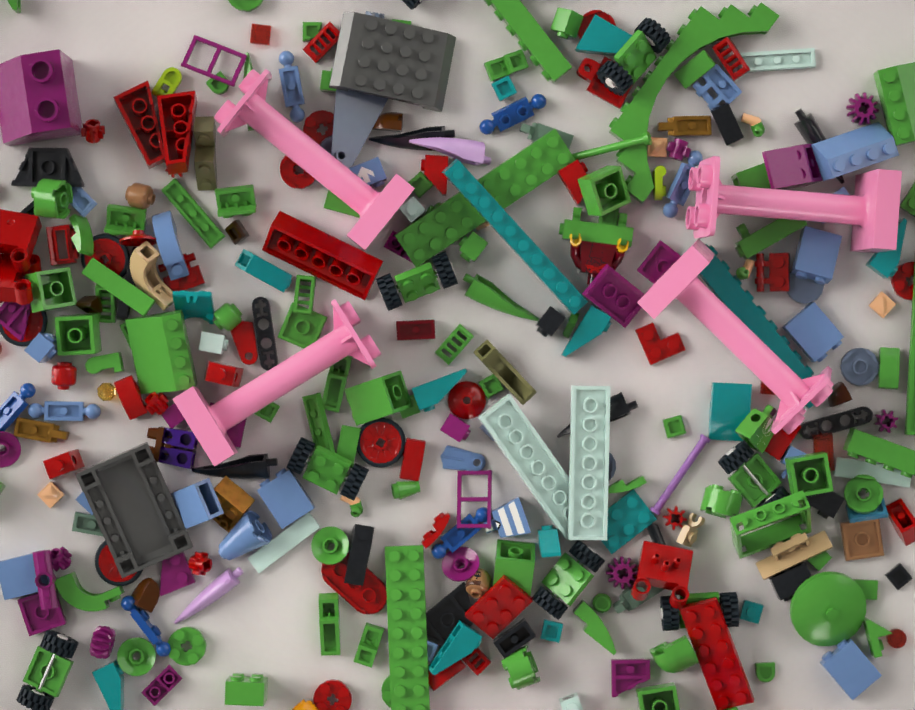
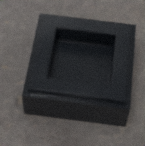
M898 563L885 574L897 590L913 579L901 563Z

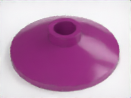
M0 431V445L5 446L3 449H0V468L8 467L18 460L21 454V445L13 434Z
M459 547L453 553L449 551L442 560V570L445 576L457 582L472 578L480 566L477 553L468 547Z

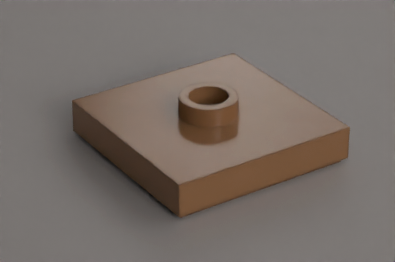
M879 519L849 523V521L840 522L845 561L884 556Z

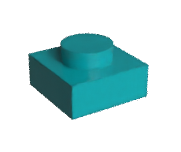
M509 75L491 84L500 102L517 93Z
M744 600L739 618L759 624L764 605Z
M544 619L540 639L559 643L563 623Z

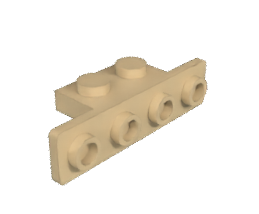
M821 531L809 538L806 533H797L786 542L776 543L770 549L772 555L756 562V566L763 580H766L833 548L825 531Z

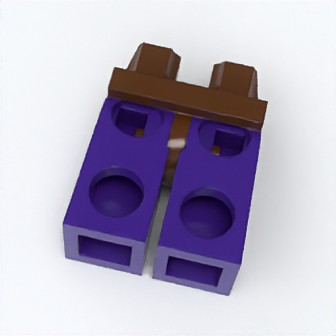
M163 426L148 428L147 438L156 440L155 447L149 446L156 462L187 469L193 468L196 451L177 448L197 449L198 440L192 431Z

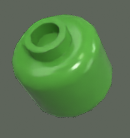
M224 303L214 312L216 320L213 322L220 330L224 328L226 331H231L241 323V316L243 314L234 303L231 305Z

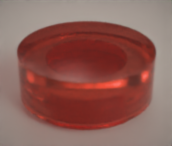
M891 629L890 632L892 634L886 636L887 643L893 648L903 647L907 641L906 634L900 629Z

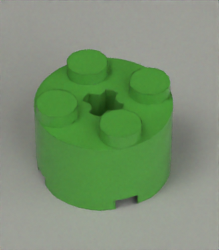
M44 178L31 190V197L34 198L35 216L65 219L69 215L71 209H68L69 203H73V191L70 183H66L65 180Z
M709 485L705 488L700 511H705L707 514L721 518L736 516L739 514L743 500L742 492L732 489L731 491H724L722 486Z
M527 645L501 660L504 670H508L510 674L508 679L512 689L517 688V690L540 682V676L536 678L535 674L539 672L531 651H526L528 649Z

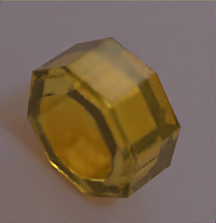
M102 383L97 388L98 397L103 401H111L117 395L116 388L112 383Z

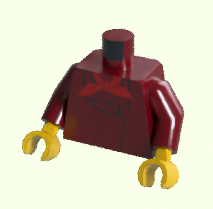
M580 233L577 239H572V234L569 236L571 243L570 256L575 267L580 269L581 273H588L587 285H590L606 264L616 270L622 263L625 251H627L629 241H627L626 245H621V239L618 240L617 245L582 241Z

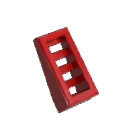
M329 22L304 47L303 51L317 63L337 44L340 31ZM329 30L336 36L334 39L327 33ZM323 36L330 41L329 44L322 39ZM317 41L325 47L324 50L316 44ZM312 46L320 53L318 56L310 49Z
M726 37L712 47L734 81L750 71L749 66L731 38ZM729 45V48L721 53L720 50ZM733 51L734 54L725 59V56ZM738 58V61L732 64L731 66L728 64L734 59ZM742 64L743 67L734 73L733 69Z
M479 648L474 649L471 654L462 658L477 676L491 663V660ZM477 653L478 656L471 662L469 659ZM482 658L484 661L476 668L475 664Z

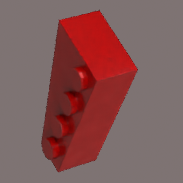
M146 81L114 96V102L148 168L151 169L165 162L164 147L149 82Z
M188 91L157 96L168 175L188 172L197 108L196 92Z

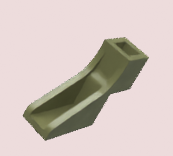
M214 116L195 117L194 139L196 147L194 166L198 191L217 189Z
M488 340L473 352L522 405L537 393Z

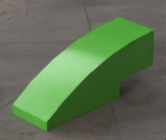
M348 355L330 366L322 398L324 409L339 413L352 363V356Z
M319 593L321 656L340 655L339 594Z
M582 599L573 610V613L587 623L583 628L584 632L615 655L616 650L606 626L592 607Z

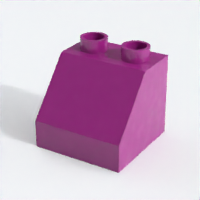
M60 49L20 55L0 64V126L3 144L12 146L81 135L82 122L73 62Z

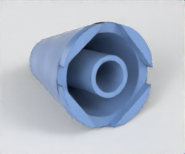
M251 510L246 512L219 544L218 552L223 559L232 560L271 542V531L265 522L261 524L258 520L260 516Z

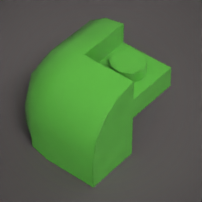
M685 635L669 644L664 642L649 650L656 664L667 673H678L699 663Z

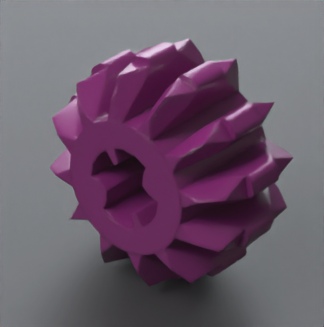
M865 92L861 96L857 93L854 95L855 99L850 98L848 100L851 105H847L846 109L851 110V112L847 114V117L853 115L852 123L858 119V125L861 126L863 122L868 125L870 124V119L875 120L877 118L874 113H878L879 109L874 108V106L878 104V101L872 103L873 95L867 99ZM861 105H862V107H863V106L866 107V110L864 111V114H863V111H862V112L859 111V108L861 107Z
M620 556L619 563L616 558H613L612 560L615 565L613 566L609 563L607 565L612 571H606V575H613L608 578V582L615 580L613 583L615 588L619 583L621 589L625 588L624 583L631 587L632 584L629 581L631 579L635 582L636 578L632 575H637L638 571L632 570L637 566L636 563L629 565L631 558H627L624 563L623 556ZM623 568H626V576L622 575L621 577H618L620 575L618 573V570H623Z
M99 626L95 629L89 649L91 656L99 659H106L110 656L116 636L114 629L107 626Z

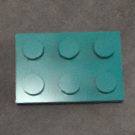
M634 489L608 508L607 540L601 541L611 554L615 553L657 520Z

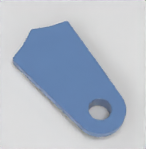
M450 445L446 446L440 456L443 469L480 471L486 464L485 458L481 454ZM475 459H479L481 461V464L479 466H475L473 464V461Z

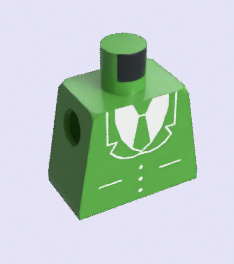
M767 405L763 412L752 409L736 428L735 432L743 441L745 440L750 448L763 454L774 435L771 432L772 418L777 410L770 405Z

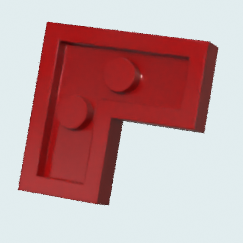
M653 322L635 330L650 365L686 350L678 332L660 340Z

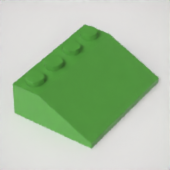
M915 62L877 70L873 74L887 131L893 136L896 146L915 142Z
M182 309L125 319L141 394L181 391L197 386V378Z

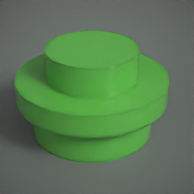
M600 593L593 598L592 604L597 612L604 613L611 608L612 601L607 594Z

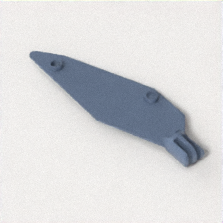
M369 11L365 12L366 15L384 19L385 14H378L376 12L371 13ZM336 89L331 155L347 168L354 164L388 100L387 98L351 90L347 92ZM338 153H341V159L338 158Z

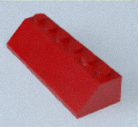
M279 211L272 222L262 251L363 300H366L383 264L382 260L282 211Z

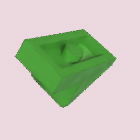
M865 617L863 624L871 655L874 658L881 657V651L884 650L882 640L878 639V637L892 634V632Z

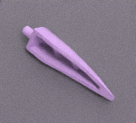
M447 137L409 140V143L433 149L453 159H458L462 163L475 166L481 164L490 165L491 158L484 156L485 144L483 142Z
M238 567L233 572L230 568L224 571L184 609L174 623L178 624L193 616L232 590L240 583L238 577L244 573L243 570Z

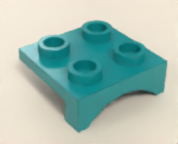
M173 291L172 296L175 310H183L184 320L196 317L204 319L209 324H214L215 311L212 292Z

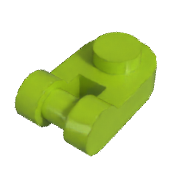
M174 67L167 68L159 78L151 94L156 97L174 94L182 82L181 72ZM164 84L170 87L167 92L162 89Z
M661 165L653 170L654 201H662L663 197H666V185H663V176L666 174V168Z

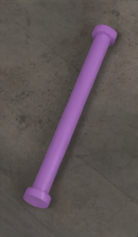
M703 434L699 436L700 440L655 506L650 508L658 516L661 514L660 510L706 443L711 441Z

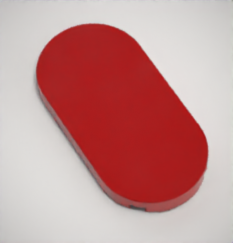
M348 554L337 564L326 565L322 563L321 572L324 581L358 612L374 614L384 608L387 603L386 585L371 570L366 569L363 586L344 583Z

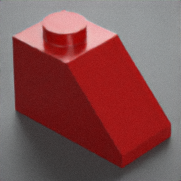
M425 155V159H421V171H424L426 178L442 196H446L447 178L442 171L448 167L449 156Z
M578 159L558 171L559 177L576 205L580 204L582 200L578 179L587 175L586 172H588L584 162L580 163Z
M900 498L886 506L888 517L905 546L915 542V518Z

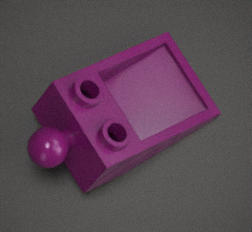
M811 144L762 152L771 189L805 187L823 181Z

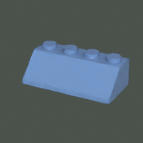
M879 122L811 144L823 181L899 156L893 136Z

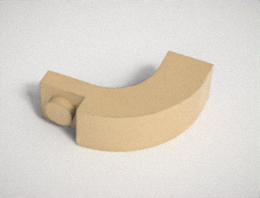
M146 241L134 249L130 257V272L136 287L154 299L155 303L164 311L174 303L173 291L161 280L157 273L156 262L160 253Z

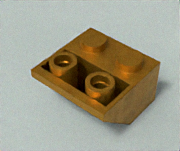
M225 476L214 488L224 514L212 519L220 527L230 532L251 507L255 499Z

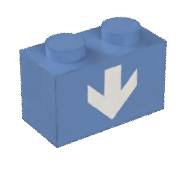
M379 157L349 168L368 185L374 186V188L384 185V181L387 180Z

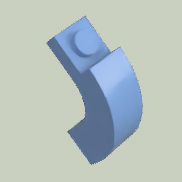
M171 210L153 215L152 223L157 245L170 280L188 276L189 270L180 248L177 227Z

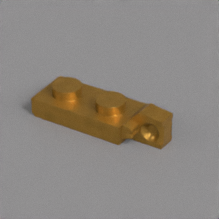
M673 116L672 118H667V122H659L657 124L658 131H668V136L712 135L711 116Z
M17 417L13 435L37 441L57 443V439L68 440L69 432L59 430L60 426L54 423Z

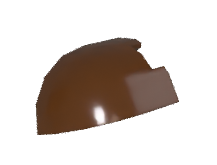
M383 113L378 117L372 130L402 132L403 113Z
M843 382L836 383L832 387L833 392L828 397L830 407L853 400Z
M152 578L142 580L131 595L135 599L134 604L152 613L160 596L157 582Z

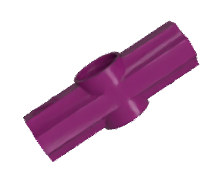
M50 550L32 552L41 610L57 608L56 577L53 573ZM42 575L49 577L50 582L48 585L42 583Z

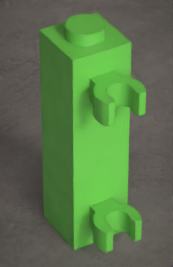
M574 207L572 220L565 219L564 223H560L559 234L562 235L564 240H570V234H572V239H577L580 233L582 241L617 245L618 240L621 239V245H626L627 241H629L628 248H631L634 228L626 227L628 214L625 213L619 214L618 226L580 221L582 208Z
M777 219L750 234L743 223L736 227L742 240L735 243L737 245L735 250L740 258L748 259L808 224L802 220Z

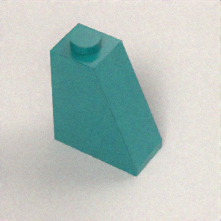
M595 14L575 51L578 53L615 56L632 35Z
M243 249L235 263L236 267L283 293L291 285V274Z

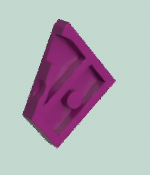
M4 302L0 307V324L20 341L24 339L31 304L20 305L15 302Z
M184 551L162 561L160 596L196 582Z
M611 659L612 697H616L618 694L650 679V659Z

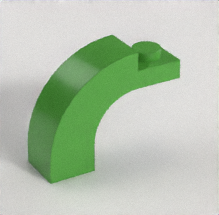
M75 571L55 581L56 588L62 598L73 607L84 611L107 609L110 607L108 599L110 602L116 601L125 592L122 586H118L103 593H90L81 586Z

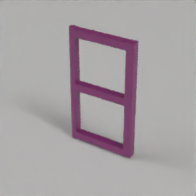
M194 35L181 66L234 87L247 55ZM197 41L217 48L207 72L187 64ZM221 50L241 58L231 81L211 74Z
M492 470L458 471L457 528L491 529ZM462 475H488V497H462ZM461 502H488L487 524H461Z

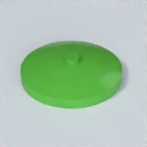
M828 571L809 577L797 588L790 603V619L795 630L804 640L817 646H834L844 639L848 640L859 630L866 615V599L862 589L852 578L839 572Z

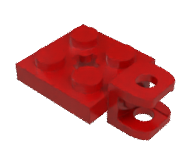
M604 57L602 62L598 63L593 59L584 58L576 73L580 78L590 83L586 91L620 109L631 87L623 96L609 91V88H606L605 84L601 83L600 79H598L597 72L606 61H611V59ZM584 66L589 67L590 71H585Z

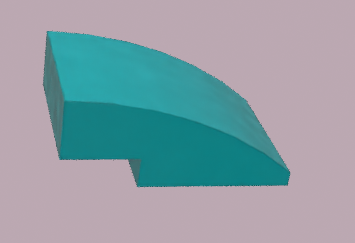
M712 382L708 433L710 440L743 441L735 430L750 413L752 384Z

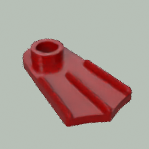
M241 321L240 324L231 330V334L241 361L244 364L252 365L258 359L253 322ZM252 353V359L247 360L246 354Z

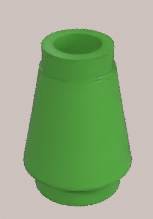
M396 481L394 484H391L393 498L401 500L419 493V481Z

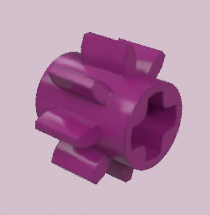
M675 138L674 142H668L666 151H669L670 158L682 161L683 157H689L691 149L687 147L688 142Z
M882 409L881 415L875 414L877 422L873 424L880 426L879 432L886 428V432L890 433V428H897L895 421L898 418L892 416L894 411H889L886 414L885 409ZM885 418L890 419L887 425L882 423Z
M62 546L60 549L54 548L50 551L52 567L56 572L59 568L65 570L70 566L72 554Z

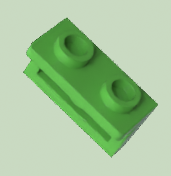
M253 184L215 189L218 217L231 218L234 215L240 214L249 216L256 212L257 204Z
M108 204L104 232L113 236L132 235L134 230H144L145 232L147 209L143 210L135 207Z

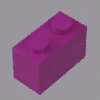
M452 413L449 414L440 428L442 432L459 443L461 440L465 441L471 432L469 430L470 425Z

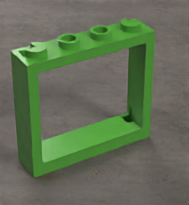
M803 490L729 518L732 542L739 559L771 548L778 542H786L797 533L808 534L812 532L811 507ZM798 513H799V515H797V516L791 517V518H789V519H786V520H783V521H781V522L775 523V524L770 525V526H768V527H765V528H762V529H760V530H757V531H754V532H752V533H749V534H746V535H744V536H741L742 534H745V533H747V532L753 531V530H755V529L761 528V527H763V526L769 525V524H771V523H774V522H776V521L782 520V519H784V518H787V517H790V516H792V515H795V514H798ZM804 524L806 529L801 530L800 525ZM743 525L744 529L739 531V526ZM744 546L746 547V550H747V551H745V552L742 551V547H744Z

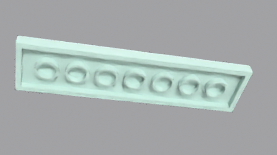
M571 385L568 540H607L611 386Z
M507 394L478 418L565 540H568L569 477L512 396Z

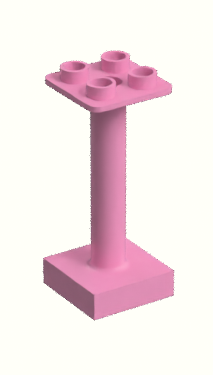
M252 69L239 85L240 91L245 95L237 105L227 100L214 116V119L221 124L217 131L225 137L230 130L248 124L346 203L360 216L359 221L350 230L347 237L365 251L415 188L396 173L383 191L378 192L269 105L265 100L267 86L272 79L271 72L265 69L260 75Z
M719 156L699 162L698 168L691 167L688 188L690 191H696L695 207L688 206L685 224L686 229L694 230L695 239L714 236L716 219L720 214L851 224L850 251L877 253L896 250L902 171L877 169L858 174L855 178L854 195L722 185L719 179Z
M698 239L648 289L637 303L655 319L674 299L679 300L781 399L777 416L773 420L771 432L776 434L782 428L789 435L805 419L803 415L806 410L803 407L809 401L818 407L833 392V389H831L834 385L831 381L832 369L827 366L819 375L801 379L698 279V274L715 256Z
M336 300L331 301L334 324L332 332L215 404L209 406L200 389L194 386L173 398L174 403L214 466L219 465L238 453L226 433L228 429L343 358L350 355L369 365L371 370L376 367L373 360L380 356L381 352L369 334L362 339L358 337L353 327L359 324L361 320L349 301L339 306Z

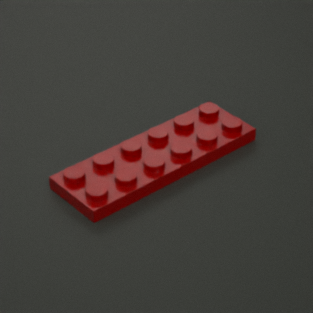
M717 597L686 604L683 608L679 609L716 709L723 710L754 703L753 693Z

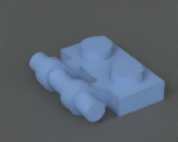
M718 64L702 76L706 82L704 86L698 81L692 86L697 91L696 94L709 104L710 110L719 107L718 103L722 100L724 103L728 102L730 104L742 93ZM710 87L718 95L715 99L707 92Z

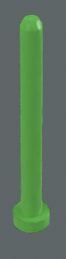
M647 131L640 137L573 153L572 155L575 160H581L644 143L648 146L652 144V139Z

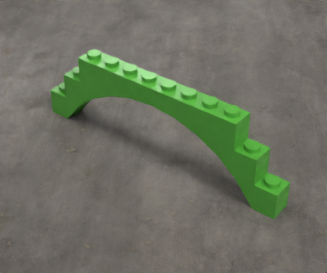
M760 3L758 6L754 5L748 12L750 17L733 5H730L728 9L724 7L718 14L720 20L702 6L698 11L694 8L688 17L690 22L687 26L683 24L677 32L679 37L676 41H670L665 48L668 52L664 57L660 55L654 63L657 67L653 72L649 70L642 79L645 81L644 85L641 88L637 86L632 93L633 100L630 103L626 101L621 108L622 115L619 119L615 117L609 125L611 128L609 133L620 141L643 136V133L648 130L649 117L659 91L667 78L683 61L698 50L726 37L766 34L779 15L763 3ZM645 143L620 149L616 154L619 157L616 162L634 174L633 177L629 175L625 182L629 195L641 204L654 188L647 161V146Z

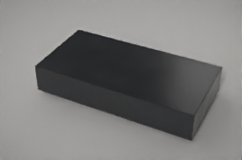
M728 102L711 110V114L727 146L744 138Z

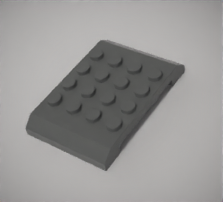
M344 12L329 88L347 92L348 90L423 106V109L442 112L456 37L449 33L357 12Z
M147 442L75 473L122 578L193 547Z

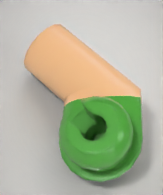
M743 113L741 122L750 125L754 136L761 137L765 132L761 119Z
M746 259L743 267L736 270L737 278L740 280L748 279L755 262L751 259Z
M343 495L341 496L340 500L349 503L351 515L359 517L363 512L360 498L356 496L353 501Z

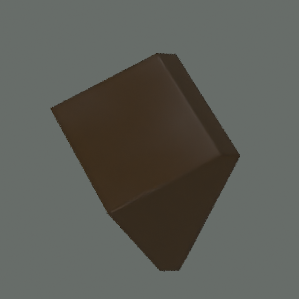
M240 220L233 221L225 228V231L235 245L250 236Z
M84 296L76 302V306L86 313H102L103 311L100 296Z

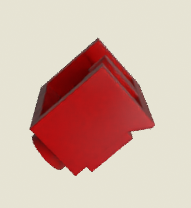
M72 225L46 227L51 266L77 263L79 253L71 239L76 233ZM65 230L68 258L66 259L59 258L56 231Z

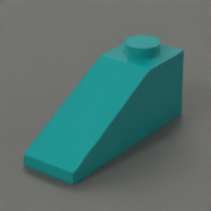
M905 218L900 219L898 222L896 250L874 253L866 264L883 279L893 277L898 270L896 266L900 261L907 225Z
M591 305L561 355L566 357L602 334L603 331L607 332L612 324L609 321L611 317Z
M466 368L412 388L419 410L424 409V412L435 409L434 405L438 404L467 373Z
M553 525L541 526L542 529H538L541 557L561 556L557 528H553Z
M459 620L429 665V671L436 675L471 654L474 649L480 646L482 641L481 634Z
M116 660L94 670L92 674L109 709L124 710L123 674L125 672L122 671Z

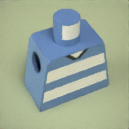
M519 497L491 511L494 518L491 520V529L485 528L486 533L498 530L500 538L531 533Z

